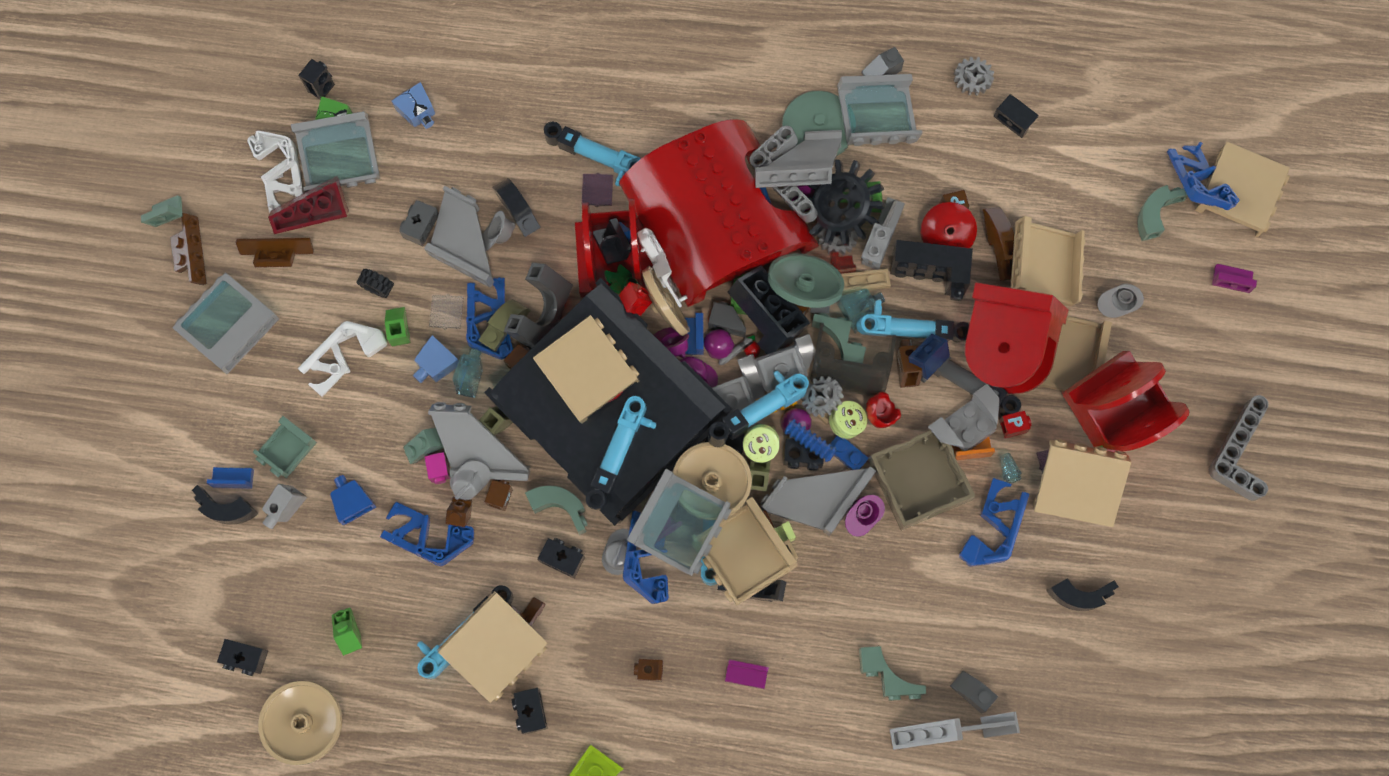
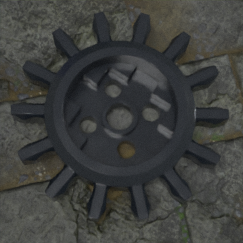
M838 159L835 160L836 173L832 174L831 184L807 185L810 189L815 190L813 197L807 198L817 210L816 220L818 221L809 232L815 237L822 229L826 228L828 231L824 243L828 245L832 244L836 233L841 234V242L846 247L849 246L850 232L856 231L857 236L863 240L867 238L861 226L866 221L873 226L875 223L880 224L870 214L872 209H885L886 205L881 201H873L872 195L880 193L884 190V187L881 184L868 187L867 183L875 175L871 169H868L862 177H858L857 173L860 169L858 161H853L849 172H843V163ZM849 189V193L844 195V191ZM844 199L848 200V206L840 209V202ZM834 201L835 205L830 207V203ZM860 203V207L855 209V204ZM845 215V220L841 221V216Z

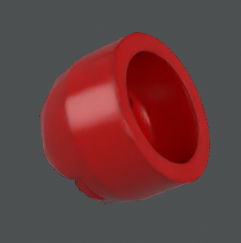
M754 342L744 352L747 356L754 354V357H757L760 354V348Z

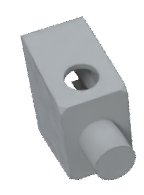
M278 484L262 508L268 514L262 523L266 527L273 529L278 521L288 522L307 497L293 486Z

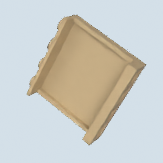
M1226 142L1215 161L1214 166H1216V169L1209 176L1205 187L1207 190H1211L1222 184H1228L1240 201L1230 210L1198 203L1195 211L1203 213L1207 209L1256 230V237H1259L1263 232L1266 233L1270 227L1271 222H1269L1270 216L1273 217L1277 210L1275 204L1283 195L1284 191L1281 189L1289 180L1290 176L1287 174L1290 167Z
M1028 216L1017 220L1014 233L1011 288L1054 295L1063 305L1070 307L1081 302L1083 295L1081 290L1084 277L1082 271L1085 231L1082 230L1074 234L1031 223L1032 217Z
M591 315L533 357L580 423L585 422L588 416L634 382H639L637 370L633 365L630 367L625 362L628 359L621 349L619 351L613 346L616 343L610 334H604L601 330L604 328L603 324L598 318L594 320Z
M1067 316L1066 324L1062 325L1053 368L1047 379L1040 386L1065 391L1105 363L1112 322L1104 320L1102 324Z
M1049 439L1050 448L1037 498L1034 497L1033 500L1034 512L1113 527L1131 466L1129 455L1123 451L1111 452L1103 447L1090 448L1083 443L1070 444L1063 439Z
M753 497L746 500V505L728 517L727 520H722L720 534L717 538L713 537L710 542L713 546L708 556L703 555L705 558L702 559L707 569L712 568L715 572L713 578L719 586L723 585L726 589L724 594L730 603L734 601L736 606L797 567V561ZM712 527L698 536L692 535L694 542L691 544L697 553L702 548Z
M494 591L437 651L491 703L493 700L497 701L504 694L503 690L507 685L512 686L517 681V675L522 670L526 671L533 662L531 660L536 655L539 657L545 652L548 643Z

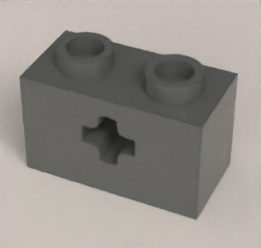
M416 200L414 205L410 206L406 220L402 221L399 232L402 237L423 247L439 215L437 209Z

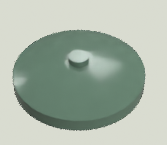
M811 91L798 96L787 107L783 116L782 127H792L798 138L796 146L804 141L805 132L842 130L841 148H839L837 156L848 148L839 96L825 91ZM848 105L851 131L855 133V117Z
M787 254L780 256L772 262L768 272L769 284L779 296L791 303L804 307L821 308L830 306L841 298L844 290V279L840 272L828 262L811 255Z

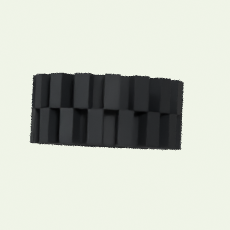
M366 268L362 270L356 281L361 288L382 298H387L394 286V283L387 277Z

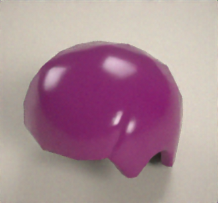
M716 329L705 336L704 347L711 358L722 359L732 353L734 342L727 331Z
M800 408L788 410L781 418L783 432H785L787 425L793 419L796 420L797 424L801 423L802 427L805 426L806 430H809L812 425V419L808 412Z

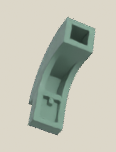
M1168 185L1157 189L1149 196L1141 207L1137 220L1138 231L1142 241L1160 237L1165 231L1160 217V210L1164 206L1185 201L1188 196L1184 188L1177 187L1169 190Z
M541 486L525 492L535 514L550 507L562 508L571 516L579 535L586 533L585 526L588 524L583 515L579 516V514L585 512V509L573 493L558 486Z

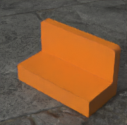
M987 437L969 451H962L959 447L951 445L956 460L991 457L995 453V448H991L990 437Z

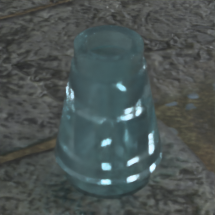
M1011 453L1001 455L1000 462L1003 479L1007 483H1015L1021 480L1022 472L1011 456Z

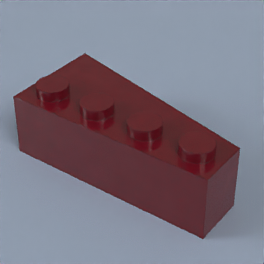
M338 176L271 210L268 218L273 233L278 234L347 217L349 210Z

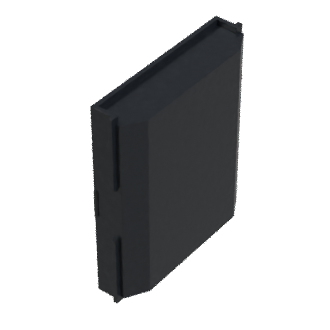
M600 278L595 283L597 287L588 293L502 377L493 389L489 387L484 393L530 440H536L568 473L567 478L585 496L589 491L595 489L591 487V483L597 469L601 466L618 426V419L626 401L633 396L640 397L646 404L644 417L652 420L657 425L653 429L640 424L618 472V478L612 493H606L607 504L603 509L599 510L616 526L656 488L665 469L672 472L680 456L689 448L700 444L708 436L710 426L715 422H721L723 417L730 414L732 408L685 361L680 362L647 329L648 324L638 314L627 312L620 296ZM591 315L594 320L598 318L603 324L604 328L601 330L604 334H610L616 342L613 345L617 351L621 349L628 358L625 360L629 367L633 365L637 370L639 382H634L619 397L607 402L588 416L585 422L580 423L533 357ZM638 402L631 405L632 412H638L641 409V404ZM595 494L592 497L593 505L601 503V496Z

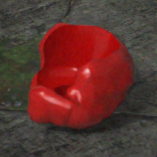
M880 391L877 395L868 399L866 403L867 418L874 427L886 428L895 424L901 418V411L899 408H895V404L889 399V394Z

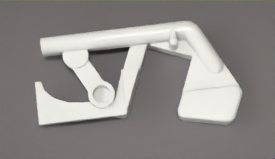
M256 131L255 136H250L247 141L253 156L257 160H262L278 147H280L287 158L261 176L265 184L270 213L271 210L281 206L276 201L274 193L281 191L292 196L295 195V197L304 194L296 146L289 137ZM291 168L293 184L287 185L276 181V179L283 177L285 171Z
M644 228L637 232L642 246L641 252H646L662 286L668 288L678 306L681 307V302L687 299V296L679 298L676 295L677 288L669 278L672 271L666 259V254L652 230Z
M345 321L297 369L303 374L309 369L332 374L325 382L308 384L323 397L344 374L351 372L338 344L357 336L364 354L367 357H371L388 344L382 330ZM332 348L338 364L321 363L319 359Z

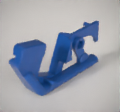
M1199 142L1197 146L1182 147L1184 150L1191 152L1199 162L1186 158L1183 155H1178L1176 149H1168L1167 154L1188 198L1192 202L1217 206L1225 210H1230L1238 204L1240 199L1228 184H1222L1207 190L1200 182L1209 178L1216 169V166H1209L1200 148L1203 144L1202 142ZM1184 165L1192 167L1193 170L1187 172Z
M492 278L494 280L493 286L497 291V299H492L480 291H475V283H467V343L472 349L499 360L505 359L513 351L510 335L507 334L495 352L478 341L481 336L475 325L485 320L488 322L493 314L505 303V278ZM475 302H481L490 306L492 311L475 317Z
M993 478L980 516L1005 536L1006 539L993 552L975 535H971L959 554L960 559L965 561L969 567L1007 561L1012 555L1029 493L1022 492L1019 500L1014 499L1010 502L998 503L994 501L997 493L1005 487H1011L1012 484ZM1009 510L1015 511L1011 528L1009 529L1001 522V519H998L993 514Z
M395 502L386 519L389 520L396 515H405L412 519L401 528L394 530L392 534L384 530L380 538L437 566H444L473 545L475 532L470 526L448 525L445 549L425 548L430 528L429 515H423ZM421 528L417 546L403 539L412 530Z
M632 511L629 535L641 512ZM666 537L655 544L654 548L667 553L668 550L664 548ZM628 542L623 580L651 604L667 601L669 598L667 576L661 575L642 579L639 558L652 556V554L644 550H636V546Z

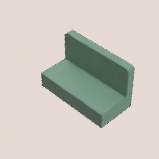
M177 195L153 205L152 211L141 215V223L158 227L182 217L181 196Z

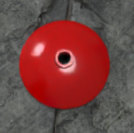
M955 202L940 203L932 207L925 214L920 228L921 239L923 243L971 248L977 236V223L971 211L965 206ZM949 227H952L954 230L952 234L947 233Z

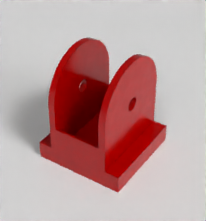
M629 199V210L591 213L589 203H582V222H575L580 298L585 297L597 287L595 283L600 278L610 287L611 284L606 280L604 271L617 273L619 264L629 270L639 285L644 286L646 289L642 271L649 266L653 268V264L646 252H641L642 246L637 232L644 228L636 214L635 199ZM617 218L618 222H621L630 229V246L632 251L627 260L607 264L592 234L593 231L605 229L609 220Z
M975 283L972 295L975 303L965 344V356L969 368L978 379L988 385L1003 388L1008 392L1007 394H1023L1034 390L1047 379L1053 368L1062 325L1066 324L1069 310L1054 295Z
M1130 351L1120 352L1062 392L1093 447L1103 446V448L1111 452L1130 451L1149 445L1178 428L1190 413L1185 403L1170 402L1159 381L1166 372L1161 362H1136Z

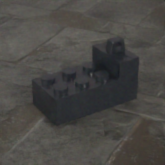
M896 240L892 252L890 274L899 278L908 276L916 280L926 278L932 279L934 282L946 281L945 295H950V300L962 301L970 285L973 248Z
M762 265L737 279L728 290V294L764 335L757 344L765 351L766 355L794 342L793 339L798 338L811 323L794 303L785 300L771 288L768 281V272Z

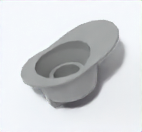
M498 211L494 215L491 223L482 234L486 251L495 243L507 242L513 233L515 223L506 219L503 211Z
M1121 284L1107 290L1099 297V311L1110 318L1120 317L1136 311L1143 304V293L1132 284Z
M475 460L468 461L451 477L450 487L456 500L459 498L470 500L487 485L491 473L486 464Z
M628 529L616 530L611 534L605 546L602 563L606 571L611 574H623L627 539L629 537Z

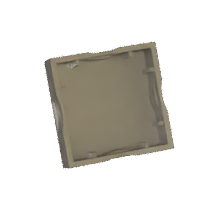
M931 430L916 436L906 443L897 444L872 454L868 459L870 466L876 470V479L901 531L970 502L975 497L964 471L956 461L952 446L940 442Z

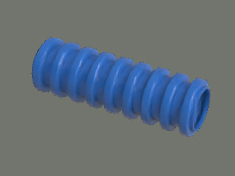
M795 419L791 420L785 429L784 434H789L790 438L794 437L796 442L799 441L800 445L804 444L806 449L810 448L811 452L814 451L816 456L820 455V458H824L825 462L830 461L837 451L836 447H831L832 444H827L826 440L822 441L820 436L816 437V433L812 434L810 429L806 430V427H802L801 423L797 424Z

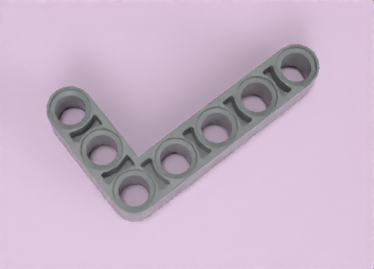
M781 127L751 154L750 163L754 169L756 167L768 166L796 146L798 138L792 127ZM763 160L761 164L757 165L758 161ZM786 186L783 189L771 187L803 221L812 222L816 219L817 210L813 203L797 186ZM795 196H799L797 200L792 201ZM806 209H811L808 213L804 214Z
M1261 395L1254 396L1246 402L1209 467V474L1214 480L1251 501H1256L1265 496L1268 492V486L1264 481L1236 464L1268 408L1267 399ZM1253 403L1258 404L1259 410L1254 407ZM1244 418L1248 419L1251 425H1247ZM1238 434L1242 441H1238L1235 435ZM1226 451H1231L1233 457H1229ZM1218 466L1223 468L1224 474L1218 471ZM1235 476L1241 479V484L1236 482ZM1253 486L1259 490V494L1253 491Z

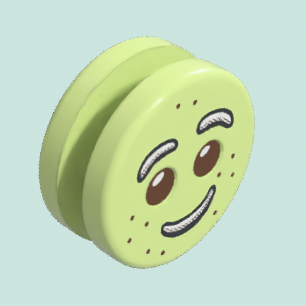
M854 401L842 402V405L836 406L838 410H832L831 415H829V424L832 431L844 439L854 438L862 433L867 426L865 410Z
M754 425L744 435L743 450L747 457L755 462L763 463L770 461L778 453L779 436L768 425Z

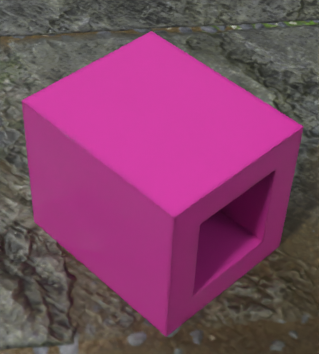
M444 452L424 456L428 479L432 483L442 484L447 479H451L447 456Z

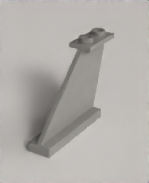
M842 130L805 132L803 142L768 166L755 168L756 188L831 184L832 168L838 150L841 148Z
M444 186L443 190L445 193L431 244L427 243L424 249L429 256L491 288L494 280L492 279L477 212L480 208L476 204V199L470 195H462L454 187L450 189Z
M889 197L885 203L886 207L882 210L878 220L880 224H874L861 256L863 259L862 265L876 270L880 269L905 203Z
M437 402L431 405L428 415H431L449 460L451 466L450 478L463 464L475 460L486 464L491 473L490 479L528 481L530 466H525L470 413L471 406H467L464 403L446 405L444 402Z
M869 467L789 480L784 476L782 480L778 479L772 487L774 491L771 495L766 494L760 503L763 505L761 510H766L767 513L823 530L830 537L870 482L876 470Z
M1016 712L980 717V725L961 727L960 718L893 728L890 729L893 750L963 740L962 732L983 730L984 738L1020 733Z

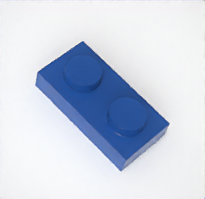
M836 436L830 443L832 444L831 447L837 448L834 456L850 470L861 469L869 459L844 438Z

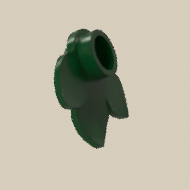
M621 264L618 265L617 273L604 271L606 280L611 284L610 288L618 294L622 292L629 282L639 284L632 277L630 271Z

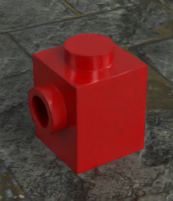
M629 282L619 294L626 311L640 316L652 303L649 292L645 287Z

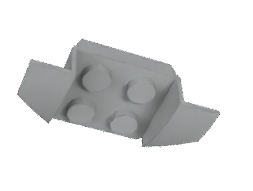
M810 334L793 339L795 345L755 359L754 354L738 359L737 361L743 376L764 388L768 393L775 390L776 385L779 384L773 375L775 371H779L785 379L795 374H803L807 377V371L815 354Z
M746 376L712 388L732 408L730 413L737 409L739 411L755 402V399L763 397L765 392L764 388L746 379Z
M986 384L973 394L970 402L945 420L940 417L929 425L928 428L940 442L957 446L962 451H969L996 431L999 397Z

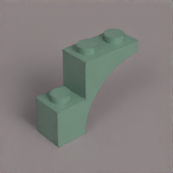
M825 313L814 314L812 327L827 333L840 350L842 359L841 370L860 374L866 347L856 342L847 343L852 322L843 317L832 318Z
M430 428L423 429L403 448L409 463L414 464L423 459L424 456H428L444 447L437 429Z
M881 646L859 649L861 674H866V677H878V673H881L883 697H888L889 701L901 700V696H909V700L921 699V695L926 694V685L908 683L891 671L884 660Z

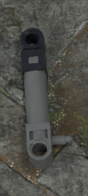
M951 357L934 372V375L937 377L941 375L972 395L986 385L973 373L950 360ZM922 374L921 382L925 383L927 379ZM989 385L999 397V413L1001 416L1019 412L1021 401L1018 397L1014 395L1006 396L1008 392L1003 388ZM1006 404H1012L1014 410H1008Z

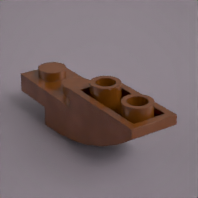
M1000 207L983 209L988 242L989 246L994 245L1000 281L1011 280L1014 231Z

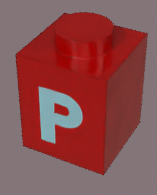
M1025 411L1002 416L999 420L1005 439L1026 434L1032 426L1029 415H1026Z

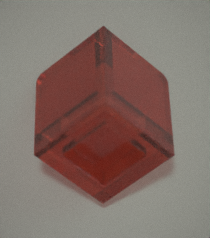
M839 252L831 253L830 264L840 274L856 272V264L853 263L852 256L839 257Z

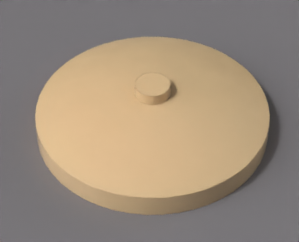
M649 266L642 271L644 283L653 302L650 305L656 314L659 313L680 335L684 336L689 333L688 323L668 288L662 286L652 267Z
M709 442L697 444L685 451L674 467L673 474L724 502H729V508L732 510L729 517L743 507L750 494L752 485L750 468L742 455L730 446L714 447ZM684 490L678 500L679 504L688 513L700 519L717 520L722 511L720 507L688 490Z
M308 681L288 683L273 692L263 705L258 722L259 736L267 752L278 761L291 765L310 764L324 757L337 742L342 727V713L336 698L325 687Z

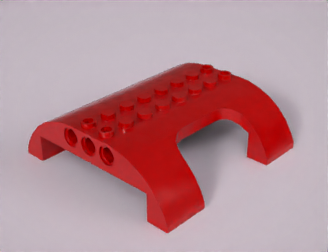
M731 119L713 123L666 143L636 162L619 181V185L628 201L629 199H635L636 214L643 228L652 230L658 243L664 250L672 271L670 277L681 297L687 296V299L684 300L687 307L703 301L706 291L750 272L761 265L763 266L780 256L787 255L797 249L802 254H805L819 247L815 237L809 232L808 225L795 211L775 208L766 200L760 188H756L755 180L747 168L745 158H747L750 164L751 154L761 145L750 126L743 120Z

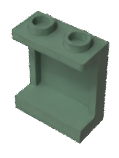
M282 416L278 421L281 424L259 451L255 449L253 453L257 455L255 459L263 466L266 463L272 468L269 471L278 478L282 475L287 479L317 442Z

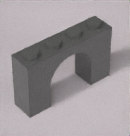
M532 263L525 278L527 282L536 287L542 294L544 307L540 318L534 323L523 315L511 314L504 329L505 333L529 349H532L559 322L573 284L549 266L540 263Z

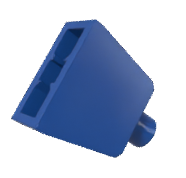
M345 475L334 479L338 489L332 491L330 496L339 523L346 525L377 508L357 481L352 480L348 483Z

